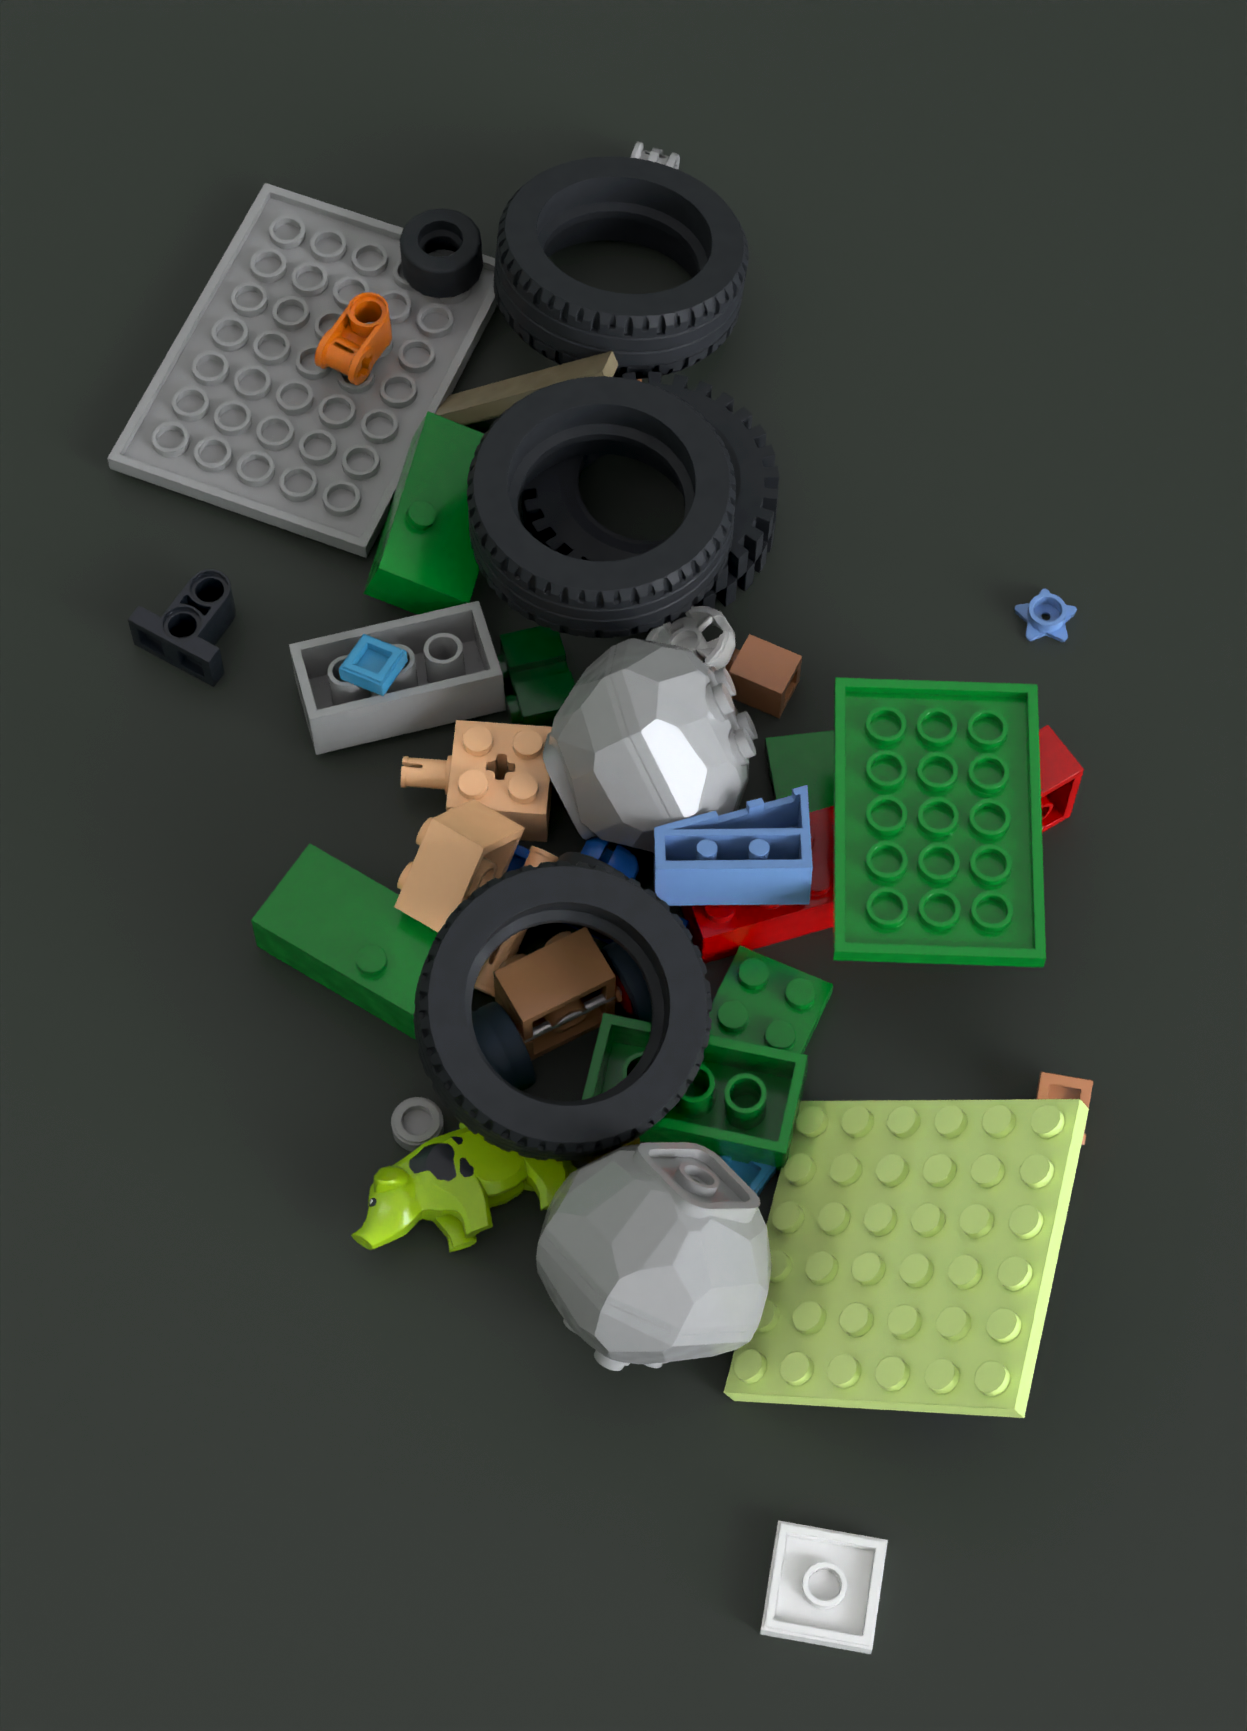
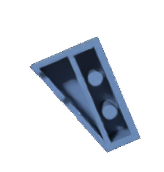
M807 785L792 789L791 796L764 803L762 798L747 801L746 808L718 816L715 810L654 827V893L669 906L809 904L813 865Z

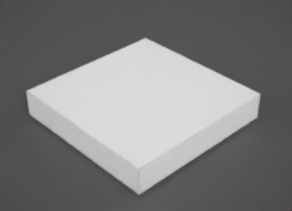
M778 1520L760 1634L871 1654L888 1540Z

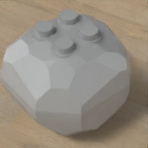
M631 638L611 646L586 668L554 717L552 730L547 735L543 749V760L546 770L571 820L583 839L587 840L596 836L601 840L654 852V827L715 810L718 816L738 810L749 780V758L756 755L753 740L757 739L758 736L747 711L738 713L731 697L736 695V689L725 667L716 670L714 666L708 668L687 648Z
M646 1142L622 1146L571 1172L557 1190L547 1209L538 1240L536 1255L537 1273L551 1300L564 1318L565 1326L594 1348L595 1360L609 1370L620 1371L630 1363L660 1368L663 1363L712 1357L737 1350L750 1342L757 1330L769 1290L772 1262L767 1226L758 1208L761 1204L760 1198L721 1157L699 1144L689 1142Z

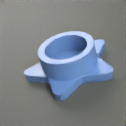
M1042 589L1039 595L1035 596L1030 603L1015 606V613L1027 623L1026 639L1028 641L1048 636L1057 641L1065 642L1068 638L1065 623L1077 611L1075 606L1066 605L1059 596L1051 594L1048 589ZM1046 614L1050 619L1044 620L1041 616Z

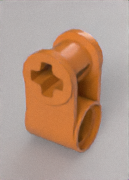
M373 292L356 295L349 302L333 327L320 340L315 353L316 366L322 369L330 367L347 375L350 383L358 386L362 384L370 374L375 362L392 340L390 313L385 298Z

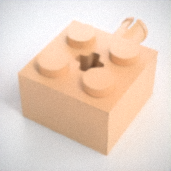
M456 720L452 755H448L447 760L403 756L402 765L404 766H401V788L445 789V795H447L446 811L475 799L525 827L520 840L547 842L553 783L544 764L543 749L547 735L551 732L552 727Z
M475 799L455 808L452 807L438 816L428 818L420 828L416 838V844L420 847L415 859L404 868L399 877L397 888L401 892L394 907L439 932L447 918L464 899H468L476 889L494 878L499 879L506 873L525 827Z

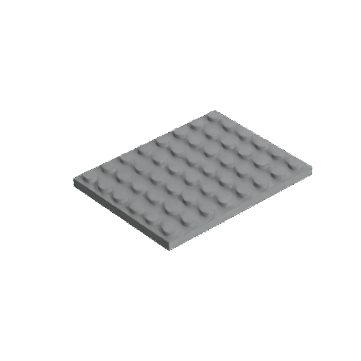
M264 183L107 458L110 469L367 558L388 517L415 432L426 413L429 411L435 414L446 398L452 394L498 305L493 287L495 258L482 254L483 268L479 280L468 291L455 297L440 299L425 296L411 288L403 276L399 241L403 231L402 227ZM443 249L435 250L429 253V255L444 257L455 252ZM373 292L381 295L388 303L392 340L373 365L367 379L358 386L350 383L348 376L330 367L322 369L316 366L315 353L323 335L333 327L349 302L356 295Z

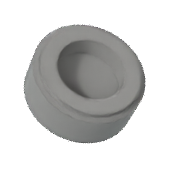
M413 1097L404 1100L395 1108L391 1117L392 1133L395 1141L402 1148L411 1152L425 1142L443 1135L444 1132L442 1112L433 1101L427 1098Z

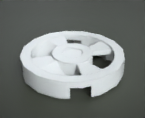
M691 606V609L685 613L686 617L680 618L672 624L671 622L665 623L663 626L653 629L646 637L647 641L687 648L702 662L705 659L704 664L708 668L714 666L716 670L725 667L730 662L736 647L735 632L721 611L709 606ZM710 624L717 626L723 631L718 638L709 642L705 640L701 633Z

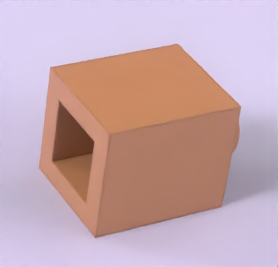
M749 634L741 650L735 648L730 662L725 666L736 689V695L731 698L780 718L800 681L802 656Z

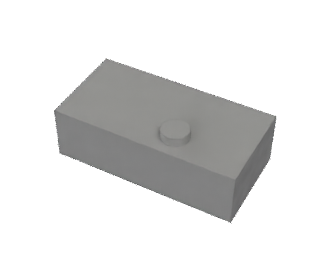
M479 601L289 644L295 681L316 755L456 722V720H467L506 710L503 674ZM363 633L404 649L407 652L408 662L384 696L340 679L339 667Z

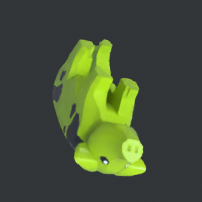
M460 1122V1129L435 1137L419 1146L394 1165L378 1170L373 1177V1184L369 1191L367 1218L362 1227L351 1236L361 1246L372 1250L406 1235L419 1220L425 1219L437 1225L447 1238L449 1252H455L471 1247L477 1242L476 1235L493 1227L491 1207L509 1202L523 1190L536 1192L540 1200L541 1211L547 1210L557 1190L569 1174L577 1170V1168L572 1165L571 1161H556L555 1159H548L547 1161L519 1156L518 1152L512 1150L507 1152L486 1142L479 1133L475 1135Z

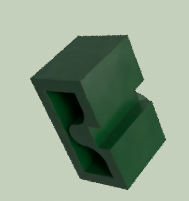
M537 626L500 635V654L497 655L503 674V683H508L511 695L505 696L510 723L552 727L554 717L575 686L572 673L569 671L566 663V653L560 633L551 630V628Z

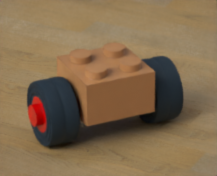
M586 927L574 933L570 931L561 932L548 940L545 947L528 955L517 954L505 960L499 969L493 972L495 1002L488 1003L472 1012L473 1029L485 1058L504 1080L521 1091L530 1088L536 1083L532 1060L600 1027L603 1013L615 1015V1003L624 1017L652 1022L650 994L642 972L635 961L616 942H612L599 949Z

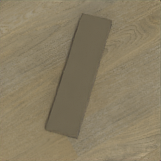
M612 350L451 394L435 414L464 426L500 417L505 410L512 407L517 401L552 384L583 377H613L618 367V362Z

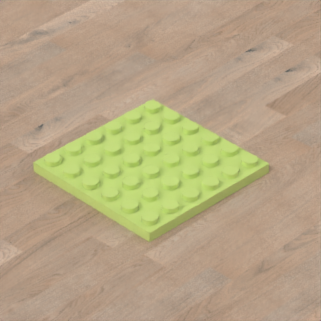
M1080 1099L801 1101L788 1160L784 1168L780 1170L766 1225L772 1262L767 1299L759 1326L751 1341L734 1350L724 1393L734 1401L1024 1418L1088 1116V1107Z

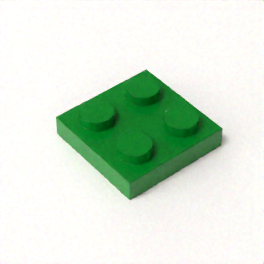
M740 946L712 1002V1010L709 1012V1017L712 1019L710 1035L803 1054L832 994L833 984Z

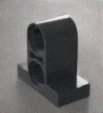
M205 569L197 572L188 581L161 617L139 605L128 618L134 645L214 687L225 673L220 648L215 646V644L236 616L231 583L223 572L215 569ZM211 598H218L214 602H205ZM185 633H191V634H192V635H190V636H188V637H185V638H178L179 635H182V634H185Z

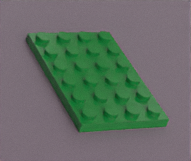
M835 677L833 960L1044 967L1046 961L1037 684Z

